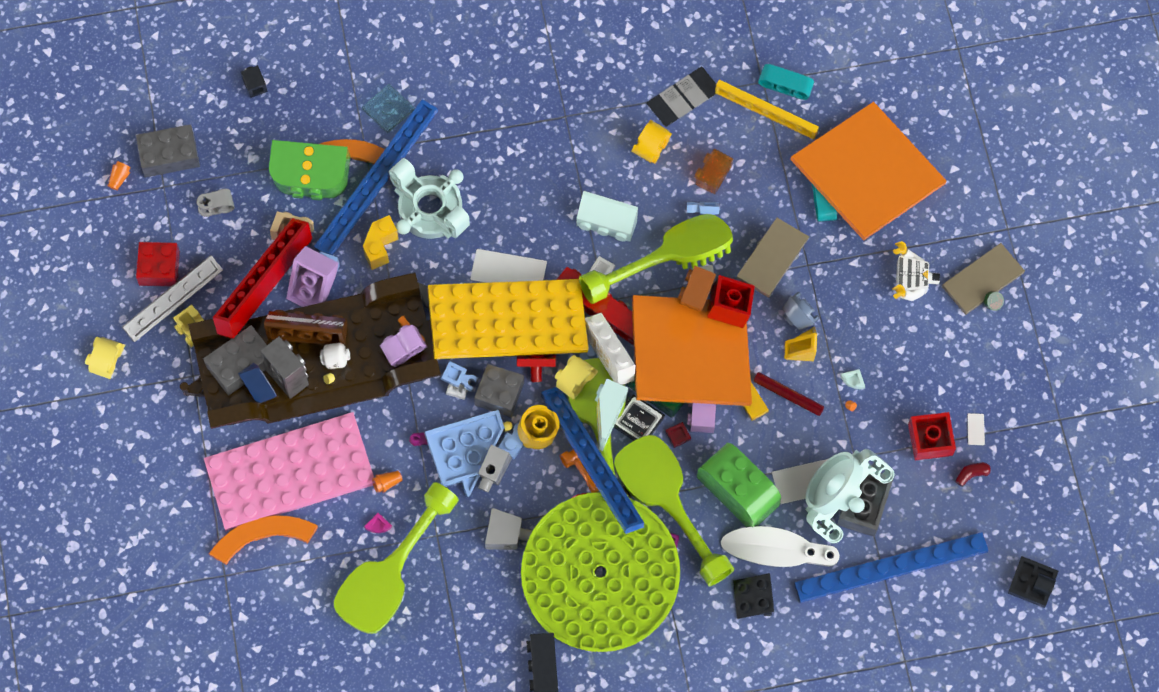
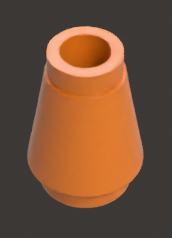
M117 161L112 167L107 186L118 191L130 174V167Z
M397 470L378 474L375 478H372V482H375L373 483L375 491L377 493H384L401 482L402 476Z

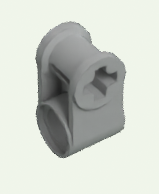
M220 189L215 192L201 194L197 198L198 212L204 217L228 213L235 208L229 189Z

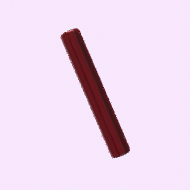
M760 372L754 377V382L817 416L822 414L824 406Z

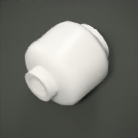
M342 343L327 344L320 351L321 363L328 369L344 368L347 360H350V351Z

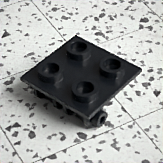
M770 573L733 580L737 619L762 614L764 616H772L774 603Z

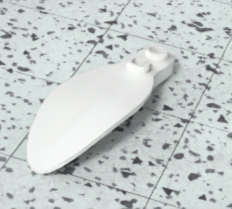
M764 526L741 528L729 532L721 540L722 548L729 554L766 566L792 567L808 563L830 567L839 560V552L835 547L810 543L793 532L779 528ZM808 549L814 552L813 556L808 555ZM828 552L832 553V559L827 557Z

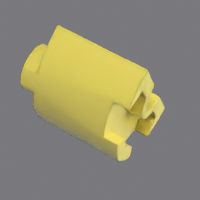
M190 305L173 317L177 324L174 328L180 335L184 334L186 336L185 341L192 348L194 345L188 324L204 321V319L193 305Z
M96 337L93 342L92 354H88L85 364L89 365V372L111 379L116 368L117 359L121 356L125 345L105 337Z
M573 355L569 358L566 367L556 373V387L574 400L582 391L584 385L591 381L598 371L582 358Z

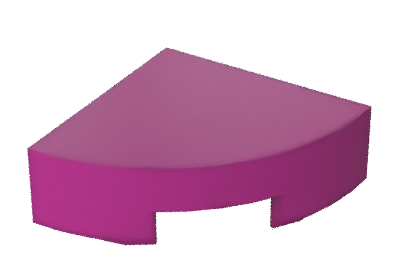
M377 513L364 528L372 533H384L390 530L392 525Z

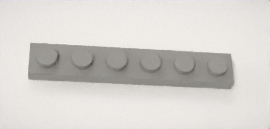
M212 255L208 256L122 326L123 330L133 342H136L222 272L223 269Z

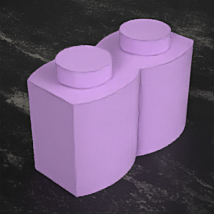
M414 325L403 326L400 328L399 333L395 336L390 335L386 337L380 345L392 366L397 367L427 347Z

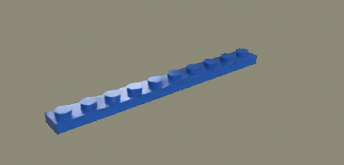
M423 99L420 101L314 246L317 251L333 256L390 178L389 170L406 156L438 112L436 107Z
M557 387L542 391L541 398L548 409L557 414L559 427L625 534L644 528L642 518L563 392Z
M983 532L805 579L795 582L794 585L801 603L988 553L989 550Z

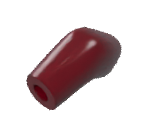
M986 462L966 465L959 473L955 483L963 487L973 477L988 476L991 472L990 465Z

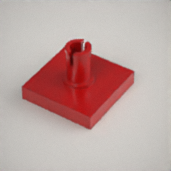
M556 354L518 355L517 367H531L530 381L542 382V367H556Z

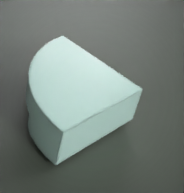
M860 369L841 374L843 382L849 387L865 389Z

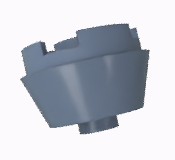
M798 291L794 295H790L782 309L786 314L785 319L791 326L794 324L801 330L815 325L814 322L819 319V316H813L812 313L815 310L806 299L801 300L799 298L801 293Z

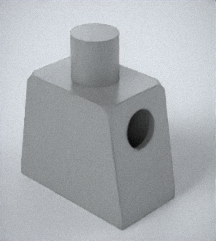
M494 445L490 446L478 473L482 478L478 486L479 489L489 493L493 483L499 485L512 460L509 452ZM490 470H495L493 474H489Z
M492 508L485 549L516 550L519 540L528 541L532 530L521 528L522 518Z

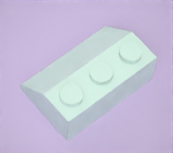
M584 191L576 226H579L582 230L596 231L602 236L609 235L619 241L630 242L637 223L638 207Z

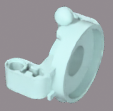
M402 158L389 170L390 180L396 187L394 192L400 196L398 210L401 220L396 224L398 233L403 235L411 232L418 237L426 239L442 236L449 239L451 236L457 238L470 225L469 216L462 208L460 191L456 185L461 183L464 177L460 170H452L449 178L444 175L440 177L428 175L418 178L415 176L413 165L405 158ZM426 195H435L442 201V207L434 213H424L418 208V202Z
M869 449L862 450L861 452L855 450L853 454L841 452L832 456L816 471L807 487L806 503L808 507L805 509L808 512L807 522L830 543H837L843 537V531L831 519L838 509L847 511L850 508L855 513H859L864 509V501L859 498L862 493L860 484L870 473L882 483H889L894 478V470ZM868 461H873V465H871Z

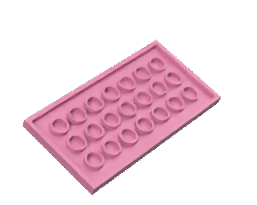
M353 412L204 458L225 531L235 529L244 523L259 518L277 516L367 488L375 483L374 481L372 482L374 475Z

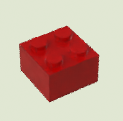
M139 242L136 272L139 286H172L178 281L180 250L177 243Z
M718 275L711 288L707 318L744 328L751 315L755 286Z
M949 412L911 416L908 427L914 460L953 456L956 445Z

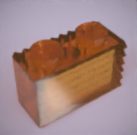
M713 149L711 154H706L703 160L705 164L702 169H697L694 178H696L695 185L716 194L733 165V158L719 150Z

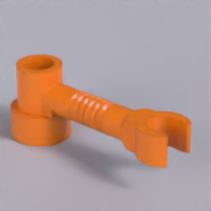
M574 449L560 454V459L566 468L572 465L577 467L591 493L599 491Z

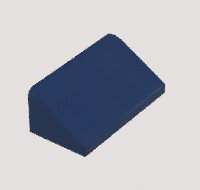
M252 363L238 373L256 402L262 403L277 396L263 372L255 363Z

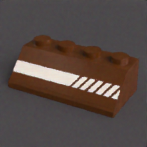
M283 310L268 312L264 322V328L269 340H275L280 337L283 341L287 340L289 342L320 345L342 343L345 346L348 325L346 318L339 315L327 317L319 313L306 315L299 311L286 313Z

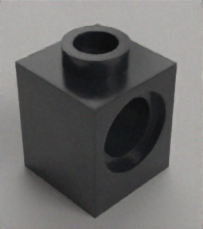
M258 65L247 67L244 71H241L242 80L250 98L268 92Z

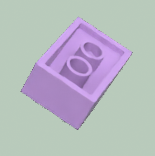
M305 246L294 258L286 299L301 307L326 302L336 277L338 262Z

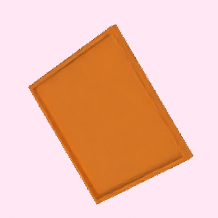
M872 102L791 156L790 159L863 241L944 186L947 182L875 102Z
M633 295L632 313L636 400L751 406L752 395L747 323L744 328L707 318L710 299H706L702 311L699 312L681 305V299L675 297Z

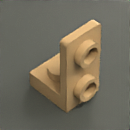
M277 211L270 229L271 239L275 240L292 218L309 222L312 233L314 231V223L307 217H297L288 212L282 213Z

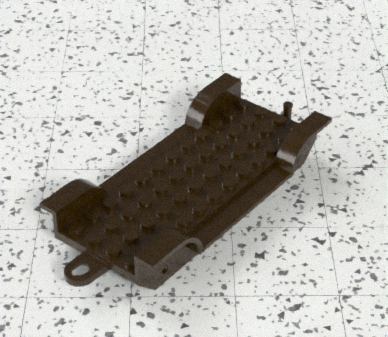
M416 272L377 281L364 288L361 294L285 311L286 313L299 311L306 315L319 313L327 317L339 315L346 318L348 326L345 348L350 351V360H347L344 368L328 369L325 365H322L320 359V351L323 350L325 345L289 342L293 348L291 351L295 355L299 354L305 362L304 366L307 369L305 372L308 374L307 380L309 384L291 399L266 370L263 371V374L276 393V397L258 403L254 400L245 384L228 396L208 370L203 359L232 339L217 334L213 319L188 324L200 376L190 385L182 382L180 389L185 396L205 397L210 428L213 429L252 420H261L269 424L389 396V393L399 386L441 376L438 361L434 359L431 320H426ZM267 315L249 319L239 331L241 333L252 325L266 345L274 341L267 338L264 328ZM404 316L409 324L414 325L419 333L424 336L427 347L420 353L410 357L406 362L394 367L389 363L380 345L386 337L390 335L395 336L400 332L399 330L402 326L398 319ZM332 373L335 376L334 382L326 384L323 376Z

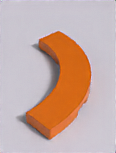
M352 139L320 143L322 145L348 147L352 159L366 163L369 162L373 165L385 150L372 143Z
M291 516L259 518L231 530L213 547L209 555L227 565L230 559L248 543L271 536L295 538L308 544L318 529V525Z

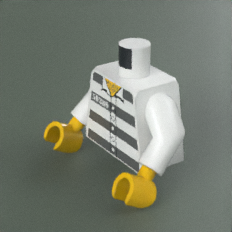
M900 241L895 243L898 248L893 250L894 254L901 255L897 261L896 286L892 288V290L896 291V294L893 297L895 299L900 297L914 301L927 293L929 284H939L940 273L929 272V262H926L907 249L906 244Z

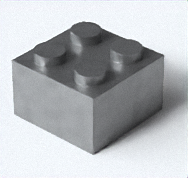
M487 364L474 398L475 406L490 411L499 410L500 414L512 417L524 385V375Z

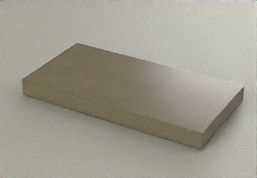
M776 218L738 273L736 279L754 285V290L769 298L808 241L809 236L781 219Z
M1000 243L945 282L942 288L963 313L967 315L984 302L988 292H999L1024 274L1025 270Z

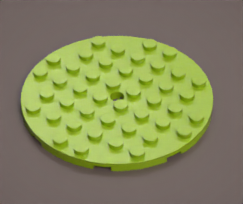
M600 492L578 495L558 504L538 522L530 534L521 563V580L524 596L532 614L547 632L554 633L556 639L571 647L591 652H610L633 646L651 635L662 624L672 609L680 583V561L677 548L669 530L659 517L636 500L629 498L642 518L644 528L625 534ZM599 566L606 569V575L602 578L595 575V570Z

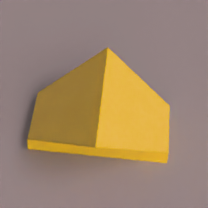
M815 326L799 336L785 341L784 359L814 361L817 349Z

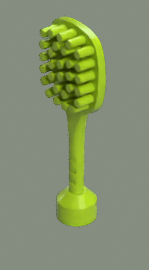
M713 214L699 215L669 229L663 236L662 246L647 256L606 275L592 270L579 276V283L586 299L591 304L607 298L610 285L660 263L672 260L676 261L677 265L682 264L683 269H688V263L691 262L692 269H694V266L698 267L697 261L699 260L702 266L707 264V257L710 262L715 261L714 254H717L718 258H722L723 250L726 254L731 252L730 244L733 242V235L729 226L719 217Z
M592 358L585 359L584 361L594 367L598 373L591 381L584 385L582 391L574 400L569 396L568 399L580 421L591 426L599 446L596 411L598 402L595 399L600 384H605L606 379L613 380L600 359ZM625 403L621 409L618 418L621 417L624 412ZM610 434L603 451H599L615 475Z
M648 435L631 442L620 450L614 460V467L619 479L638 502L646 506L662 507L678 523L703 560L699 573L706 584L710 587L728 577L735 568L726 555L712 554L682 506L679 490L683 485V473L678 460L666 443L657 436Z
M433 482L424 495L427 509L397 549L383 561H367L359 565L341 585L334 599V608L339 617L350 626L367 634H376L394 616L405 592L401 571L409 553L435 516L450 514L459 501L458 497L445 486Z

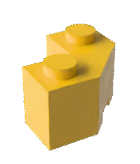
M390 215L372 222L364 241L363 251L371 270L389 263L388 254L384 246L399 240L397 229Z

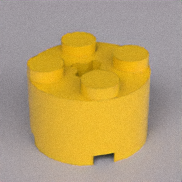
M650 119L638 137L637 145L633 146L631 152L655 164L660 157L661 151L667 146L672 133Z
M544 405L529 407L522 415L518 424L517 432L519 439L526 448L544 449L552 444L558 432L559 418L554 411L552 412Z

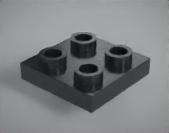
M1021 556L1008 594L1045 608L1054 588L1059 570Z

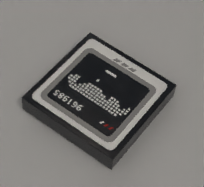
M633 394L625 405L622 416L616 420L613 428L635 441L641 437L653 435L665 418V414L643 400H636V395Z

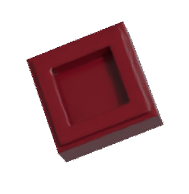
M683 422L665 430L673 448L691 441V436Z

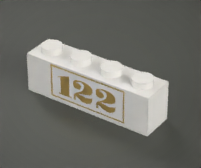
M599 313L585 318L587 340L612 380L621 385L634 381L635 364L603 314Z

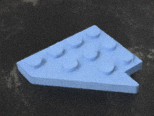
M499 410L425 431L424 434L443 486L447 487L462 483L466 498L470 496L480 477L478 473L490 446L497 444L505 428Z

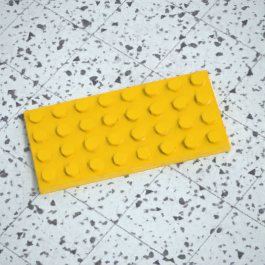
M579 279L428 285L434 359L587 353L589 350Z

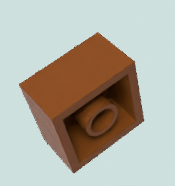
M694 266L693 270L689 268L685 278L688 284L686 288L682 286L678 299H681L680 304L701 312L716 274Z

